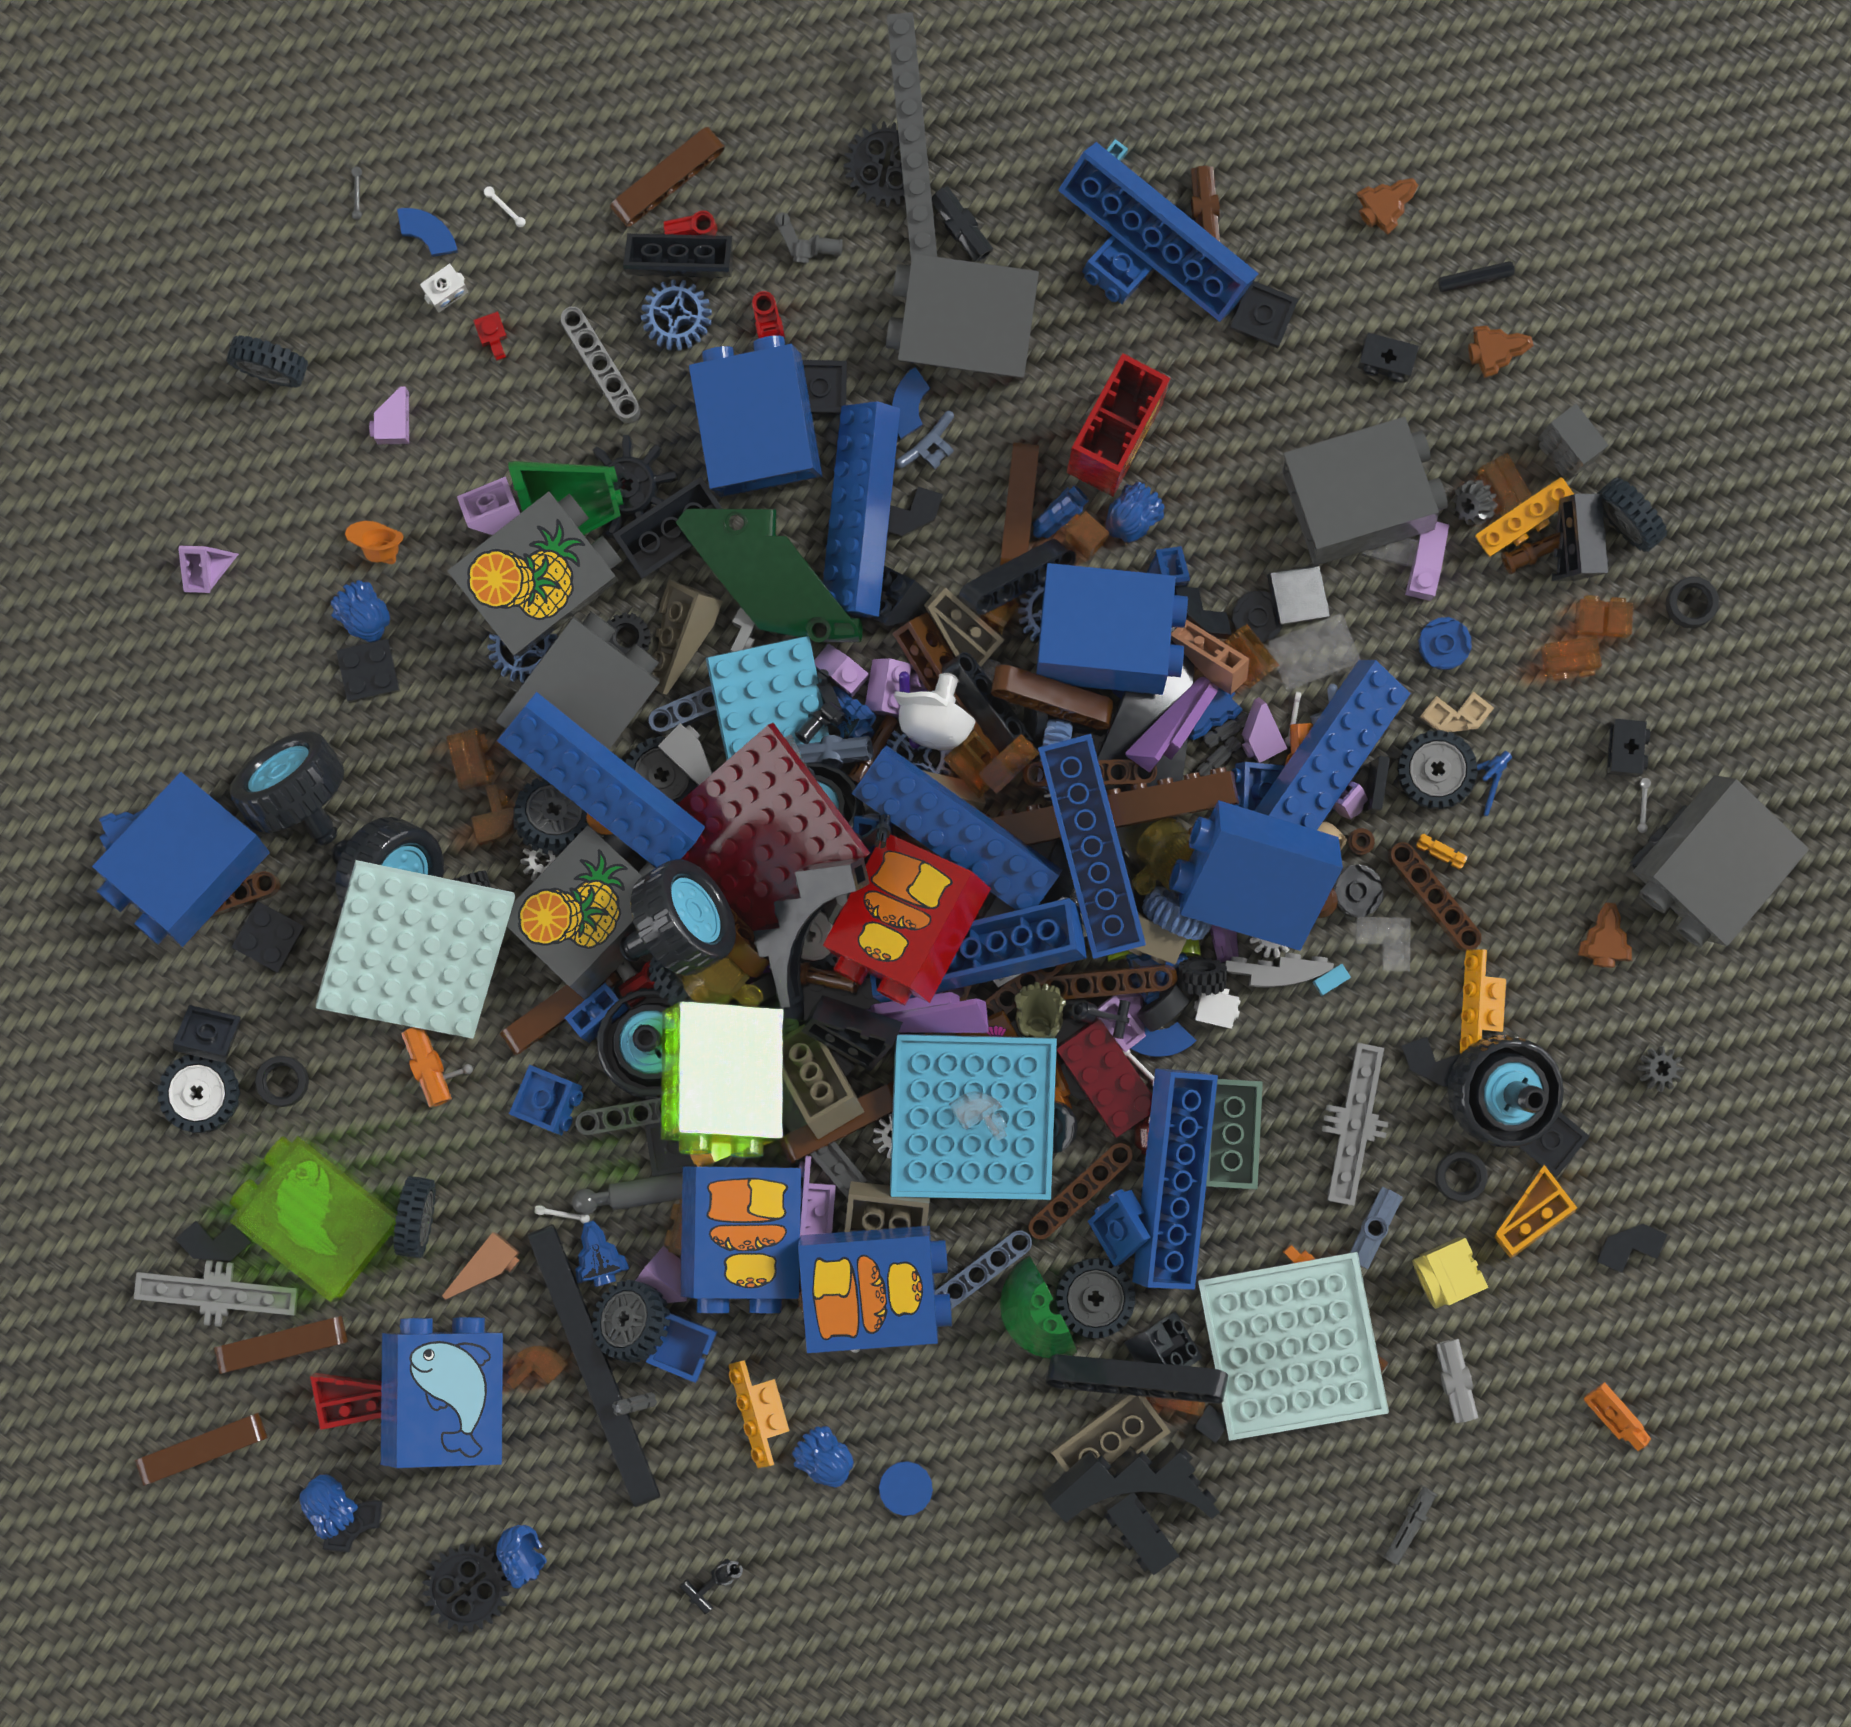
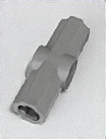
M1459 1339L1436 1343L1438 1359L1442 1369L1440 1373L1444 1392L1449 1397L1455 1423L1477 1419L1478 1412L1472 1394L1473 1382L1470 1371L1465 1366Z

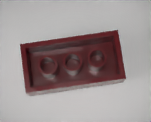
M1096 1017L1092 1023H1087L1057 1044L1056 1053L1113 1136L1117 1138L1150 1115L1152 1104L1151 1092L1100 1018Z

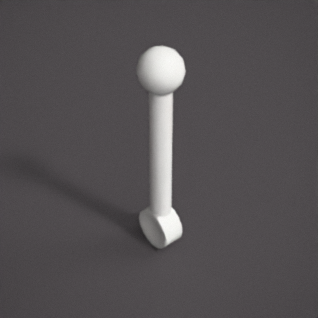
M492 187L484 189L485 196L492 198L515 220L516 226L523 227L525 225V219L518 217L496 196Z
M1301 692L1295 693L1290 725L1296 724ZM1290 728L1288 737L1285 738V744L1287 746H1291Z
M1131 1050L1123 1051L1126 1057L1152 1081V1086H1154V1076L1131 1054Z
M535 1206L534 1213L538 1215L548 1214L580 1220L583 1224L590 1221L589 1215H578L546 1209L544 1206Z

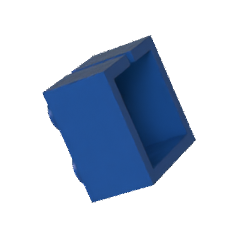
M670 1312V1315L665 1317L670 1320V1325L664 1326V1330L668 1331L667 1336L660 1337L663 1344L661 1347L655 1346L657 1352L654 1355L649 1354L646 1363L696 1383L707 1360L702 1355L709 1354L718 1331Z

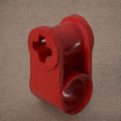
M767 291L758 292L752 300L758 339L767 336H783L785 339L781 317L778 314L774 296ZM768 300L772 305L769 310L761 311L757 308L758 302Z

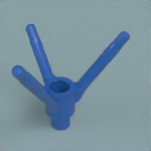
M1504 751L1500 756H1495L1492 760L1477 764V770L1484 769L1487 772L1483 777V781H1487L1490 777L1493 778L1484 816L1489 815L1502 772L1507 768V763L1512 759L1511 754L1507 751Z

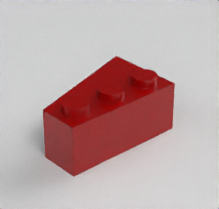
M314 1373L310 1376L320 1430L381 1418L382 1381Z

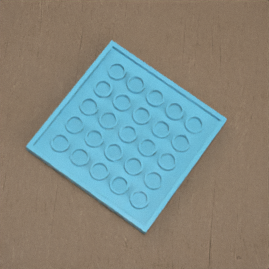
M898 1034L895 1039L890 1173L891 1197L1051 1200L1057 1039Z

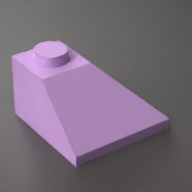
M506 477L457 496L468 528L494 535L521 513Z

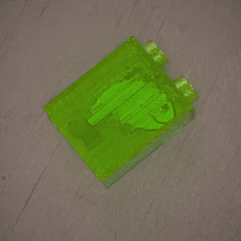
M679 1002L662 1011L661 1140L679 1141V1152L682 1154L712 1153V1143L731 1144V1156L753 1158L763 1156L764 1145L782 1138L783 1009Z
M282 1136L263 1159L272 1169L258 1185L249 1178L231 1198L229 1204L238 1211L229 1222L328 1301H339L394 1232L398 1211L307 1137L297 1136L291 1142L285 1136Z

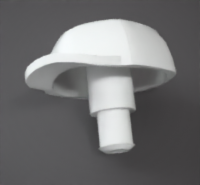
M950 673L939 674L936 689L931 692L905 693L895 691L894 698L900 705L899 723L901 730L917 744L936 750H951L965 741L976 722L975 719L955 704L954 693L959 682L956 676Z

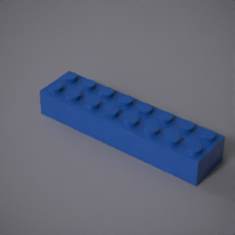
M1097 142L1082 153L1058 189L1060 193L1219 322L1234 309L1259 274Z
M878 401L841 406L823 584L851 618L879 617L900 408Z
M1358 660L1259 803L1255 812L1317 830L1411 693L1377 660Z
M538 692L533 695L497 740L655 868L667 861L681 859L695 844L705 826Z
M1088 734L1039 747L1038 750L1093 959L1145 946L1146 942L1092 735Z
M887 745L852 792L855 797L879 814H885V818L889 815L892 823L940 857L972 871L991 888V893L1015 910L1039 905L1062 872V869Z
M1070 898L974 920L935 993L1086 959L1080 907ZM870 975L873 997L881 1003L892 1002L893 1000L877 991L882 980Z
M1155 1068L1141 1207L1145 1213L1139 1217L1151 1238L1135 1252L1132 1282L1150 1288L1195 1290L1218 1075L1200 1071Z

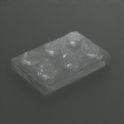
M1342 613L1268 641L1269 648L1287 692L1356 665L1358 660H1361Z

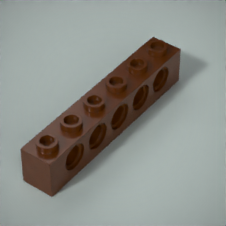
M927 612L909 621L892 634L926 689L931 692L936 689L939 674H942L943 665L955 656ZM954 693V697L956 699L955 704L962 708L964 711H966L970 716H972L970 712L967 710V708L964 706V704L961 702V700L958 698V696ZM975 722L972 731L966 740L961 743V746L975 769L999 756L1000 753L979 724Z

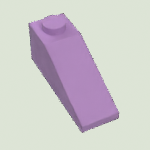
M1437 522L1435 530L1419 534L1405 595L1428 601L1435 597L1442 569L1449 524Z

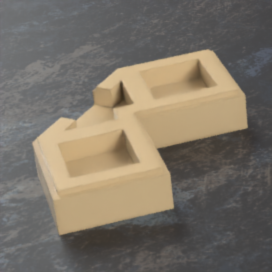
M1472 692L1458 711H1455L1436 696L1419 718L1436 731L1460 732L1477 730L1494 707L1475 692Z

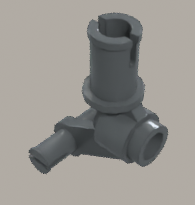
M782 212L775 216V224L779 227L791 256H794L793 262L809 263V258L817 256L818 253L841 256L842 239L820 238L817 234L809 240L798 239L790 222L789 215Z

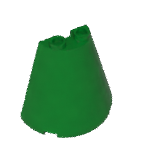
M524 461L508 462L515 491H517L522 512L547 492H550L557 502L570 494L589 519L578 527L583 535L621 516L619 506L624 504L620 489L615 490L613 483L618 482L614 466Z
M1030 1256L1023 1259L1009 1273L1001 1292L1000 1310L1005 1328L1019 1346L1037 1356L1050 1358L1055 1354L1073 1355L1078 1353L1062 1315L1053 1314L1049 1309V1304L1053 1297Z

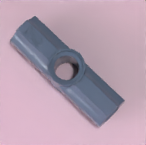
M828 735L824 736L821 742L799 744L792 747L803 763H823L838 769L842 768L843 763L868 761L873 758L872 740L869 736L843 739L839 736Z
M1381 1187L1367 1218L1362 1222L1361 1230L1350 1250V1253L1358 1252L1360 1266L1365 1269L1369 1268L1403 1198L1384 1187ZM1373 1220L1378 1221L1381 1225V1232L1376 1236L1371 1235L1368 1231V1225Z

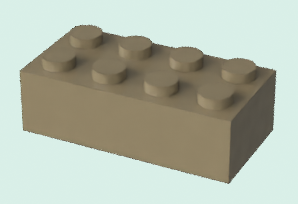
M804 1025L766 1046L804 1119L817 1139H820L865 1111L830 1048L803 1033Z
M1125 1395L1050 1451L1064 1471L1067 1472L1089 1451L1097 1458L1102 1455L1111 1464L1130 1446L1137 1453L1140 1451L1145 1452L1171 1432L1146 1397Z

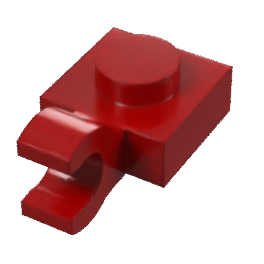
M498 311L473 320L482 346H491L496 361L506 358L501 340L507 339V335Z

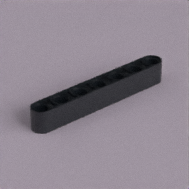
M1055 1354L1050 1357L1045 1382L1047 1385L1059 1389L1222 1403L1224 1401L1228 1374L1213 1368Z

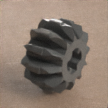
M1469 480L1455 490L1456 496H1454L1452 501L1457 506L1453 511H1459V520L1466 519L1467 525L1474 523L1480 525L1493 517L1495 514L1494 509H1496L1498 504L1493 501L1497 494H1491V485L1484 486L1482 480L1475 482Z
M1659 1046L1657 1053L1653 1048L1648 1049L1649 1057L1644 1055L1640 1057V1060L1646 1065L1637 1067L1638 1071H1645L1646 1073L1640 1077V1080L1650 1079L1647 1088L1652 1089L1656 1085L1658 1092H1663L1664 1086L1669 1090L1673 1089L1674 1084L1672 1080L1677 1083L1682 1080L1680 1076L1676 1075V1072H1684V1067L1676 1066L1677 1063L1682 1061V1058L1676 1057L1672 1059L1675 1051L1669 1049L1665 1054L1664 1046ZM1664 1064L1666 1069L1663 1070V1073L1657 1074L1656 1069L1659 1065Z

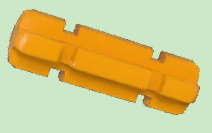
M1425 834L1419 837L1416 843L1418 849L1424 852L1426 850L1429 851L1428 854L1445 863L1451 862V866L1457 869H1461L1467 860L1466 855L1459 851L1455 853L1453 848L1437 840L1433 842L1432 838Z

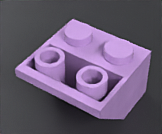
M890 658L872 660L865 705L875 714L899 718L900 705L894 698V693L899 691V674L903 671L908 672L910 676V693L927 690L910 663Z

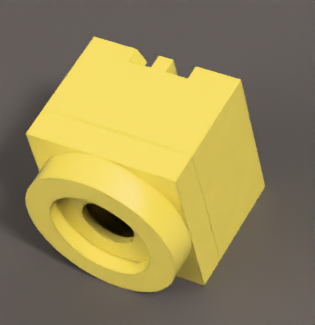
M1455 1238L1420 1254V1257L1412 1260L1420 1284L1435 1309L1444 1305H1451L1488 1288L1482 1272L1477 1270V1261L1472 1258L1473 1253L1466 1238Z

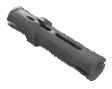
M1422 1486L1413 1506L1408 1507L1407 1512L1409 1513L1388 1551L1383 1556L1384 1558L1399 1566L1422 1521L1426 1522L1428 1518L1426 1514L1438 1494Z

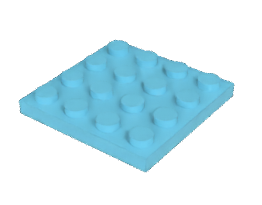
M809 636L706 657L726 760L731 758L771 723L776 725L791 747L804 744L795 736V732L807 721L810 712L819 711L823 706L822 696L816 685L818 684V676ZM828 726L820 729L809 743L821 742L824 736H828Z

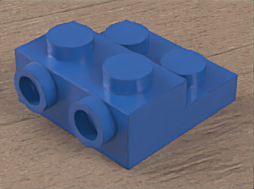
M1112 235L1087 261L1082 272L1085 274V279L1089 284L1093 286L1099 285L1105 290V295L1110 301H1118L1123 304L1154 268Z
M1253 762L1235 764L1232 772L1234 773L1239 804L1236 806L1255 811L1285 766Z
M529 1065L509 1114L562 1136L563 1132L568 1131L572 1125L573 1118L570 1115L574 1106H578L582 1101V1086Z
M1120 1189L1109 1196L1110 1201L1097 1207L1094 1210L1096 1214L1088 1220L1089 1225L1114 1267L1121 1265L1151 1238L1139 1218L1145 1212L1132 1190L1124 1192L1123 1189Z

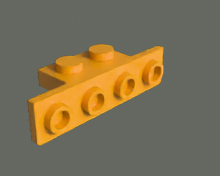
M1560 477L1477 533L1475 537L1489 557L1513 543L1517 547L1529 538L1527 534L1533 529L1539 532L1551 524L1549 519L1558 511L1559 498L1570 496L1574 493L1565 480Z
M1484 949L1466 951L1460 1053L1465 1051L1471 1044L1482 1039V1030L1503 1032L1506 979L1485 976L1487 950Z
M745 1360L731 1363L728 1365L730 1370L729 1378L736 1391V1403L743 1416L744 1431L749 1437L752 1448V1459L756 1463L757 1468L772 1466L774 1462L767 1438L789 1431L776 1381L773 1379L752 1386Z

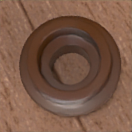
M1364 828L1354 830L1348 837L1350 850L1358 855L1369 853L1375 844L1373 834ZM1358 837L1365 839V846L1360 847L1357 845L1356 840Z

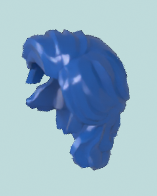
M1136 482L1132 486L1126 484L1124 489H1122L1120 497L1116 498L1109 506L1105 522L1107 533L1112 537L1122 538L1124 542L1129 543L1145 536L1150 526L1164 518L1163 510L1165 506L1162 504L1161 498H1158V493L1153 492L1150 494L1151 488L1149 486L1145 487V484H1141V482Z
M357 580L356 583L351 582L350 585H344L345 592L338 591V596H334V600H331V605L334 609L331 616L341 621L348 630V633L354 637L361 638L370 643L380 640L385 627L390 623V614L386 604L380 598H377V594L369 582Z
M817 1426L814 1430L810 1429L809 1434L803 1435L806 1442L798 1441V1446L794 1447L795 1450L792 1451V1455L796 1459L794 1466L808 1473V1476L815 1483L830 1487L842 1486L848 1479L849 1471L853 1468L852 1454L845 1444L838 1443L836 1436L832 1434L828 1426H823L822 1428Z
M328 1474L318 1475L311 1480L307 1487L301 1491L299 1497L302 1511L314 1526L316 1535L322 1539L332 1538L338 1535L339 1530H345V1526H349V1522L353 1523V1512L358 1508L354 1501L346 1497L341 1482Z
M516 1525L503 1531L497 1545V1558L501 1562L503 1573L506 1575L507 1580L511 1582L513 1588H520L526 1585L529 1580H536L539 1571L547 1563L545 1556L533 1549L534 1547L539 1549L542 1545L538 1540L536 1531L527 1525Z

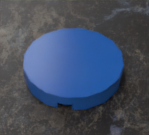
M1441 617L1429 622L1421 631L1418 640L1419 652L1423 660L1431 667L1439 670H1451L1460 666L1466 660L1472 648L1471 635L1467 627L1450 617Z
M910 1461L897 1462L889 1467L882 1475L879 1485L880 1498L885 1507L893 1513L902 1516L915 1515L922 1511L930 1502L933 1492L932 1480L927 1471L919 1464Z

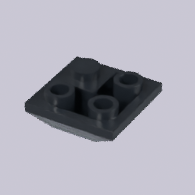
M884 565L879 617L871 618L886 626L913 620L922 614L925 609L924 604L932 595L915 580Z
M1176 1311L1124 1342L1136 1362L1192 1366L1203 1358Z

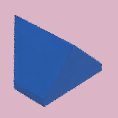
M1182 546L1157 549L1156 555L1146 573L1176 576L1175 586L1187 587L1190 582V576Z

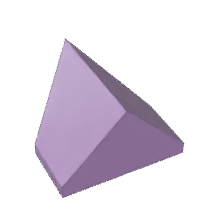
M179 546L184 592L210 593L211 589L239 554L204 546Z
M1140 993L1113 995L1097 1008L1098 1011L1117 1015L1119 1000L1131 1002L1128 1012L1130 1021L1129 1024H1126L1124 1039L1114 1038L1124 1052H1127L1146 1036L1144 1024L1137 1016V1013L1143 1007V997ZM1100 1018L1110 1034L1113 1035L1115 1021Z
M663 1246L635 1281L656 1288L657 1291L663 1294L662 1298L667 1303L687 1301V1297H680L681 1259Z

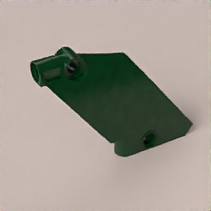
M686 509L676 521L707 565L760 630L797 637L809 636L815 642H861L863 631L861 619L851 618L787 536H776V509ZM740 515L743 518L744 524L740 530H736L733 527V520ZM820 623L825 624L827 628V633L822 638L816 634V627Z

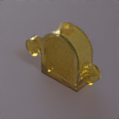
M1167 818L1153 823L1143 832L1137 844V853L1146 864V867L1132 881V886L1140 895L1151 893L1156 886L1157 879L1169 892L1172 891L1169 889V881L1176 861L1178 859L1189 861L1194 851L1189 846L1193 826L1187 831L1178 820Z
M729 956L696 975H683L682 977L683 986L687 994L696 1003L709 1009H722L733 998L749 1008H756L763 1000V993L758 987L745 985L751 976L747 975Z

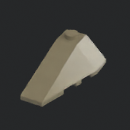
M668 580L659 608V613L663 614L661 628H656L655 637L659 638L658 650L652 656L659 661V664L652 672L654 676L659 678L660 682L655 690L662 694H668L713 628L720 612L722 600L679 582Z

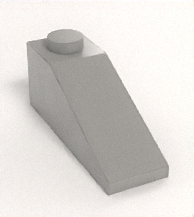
M680 723L658 747L699 786L712 772L703 747L698 740L700 734L690 725L685 728Z

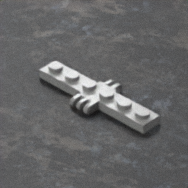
M1357 1043L1345 1108L1326 1105V1110L1336 1112L1335 1117L1324 1116V1121L1332 1122L1334 1126H1322V1131L1339 1135L1327 1201L1355 1205L1367 1140L1374 1141L1375 1137L1386 1138L1387 1133L1376 1131L1377 1126L1388 1128V1122L1379 1121V1115L1372 1114L1384 1052L1382 1047Z
M206 1260L204 1279L137 1272L134 1299L200 1306V1314H205L204 1325L207 1326L211 1325L212 1315H215V1326L221 1327L223 1316H228L229 1309L296 1315L299 1288L232 1282L234 1263L228 1262L226 1273H222L223 1262L217 1261L215 1272H212L213 1262Z

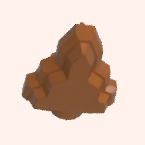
M1413 178L1399 180L1391 186L1385 184L1375 188L1367 186L1356 193L1363 206L1359 210L1361 218L1370 228L1377 225L1387 235L1390 234L1398 226L1397 220L1404 214V205L1413 198L1418 184Z
M1488 326L1473 327L1474 343L1468 344V353L1472 365L1479 364L1484 378L1497 375L1499 369L1508 366L1512 358L1522 356L1534 345L1531 336L1520 333L1507 335L1501 329L1490 330Z
M1605 903L1597 915L1596 926L1588 930L1586 940L1580 943L1578 955L1594 959L1593 966L1615 968L1616 961H1632V947L1627 945V935L1620 928L1621 916L1615 903Z

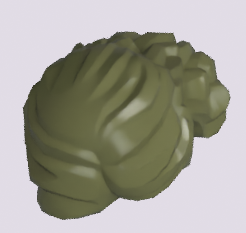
M1034 982L1033 985L1029 984L1027 987L1023 986L1014 997L1016 1007L1018 1008L1015 1019L1019 1031L1026 1037L1055 1038L1063 1024L1062 1011L1066 1005V1000L1060 996L1059 988L1053 985L1049 986L1046 983L1041 987L1038 982Z

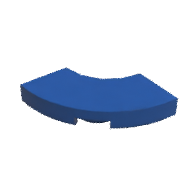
M397 209L402 236H413L422 240L429 247L432 257L458 253L457 245L451 232L437 217L419 209Z
M916 367L910 370L901 380L893 398L892 406L900 408L898 427L900 440L923 426L919 416V405L923 396L930 391V388Z
M1178 1022L1169 1028L1150 1032L1144 1025L1146 1036L1130 1049L1146 1056L1163 1057L1174 1055L1187 1049L1196 1040Z

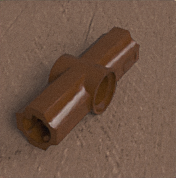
M1210 166L1191 168L1193 193L1191 197L1192 219L1220 242L1218 225L1220 206L1219 197L1215 191L1214 169Z

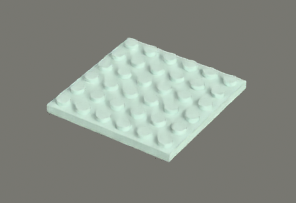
M355 860L318 993L316 1008L473 1039L514 903V892Z
M1358 1252L1198 1281L1215 1369L1222 1370L1228 1374L1222 1407L1229 1441L1389 1413Z

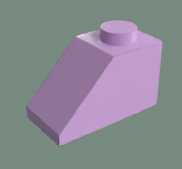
M399 387L374 412V421H370L369 429L370 436L374 437L377 444H409V391L406 387Z
M830 644L814 660L816 668L818 670L826 669L829 672L831 681L850 695L851 698L869 678V673Z
M1260 697L1254 699L1242 732L1245 741L1242 747L1248 758L1253 757L1258 763H1261L1286 750L1287 747L1266 702Z
M1350 781L1333 806V809L1339 815L1351 820L1361 813L1363 805L1368 801V798L1359 784Z

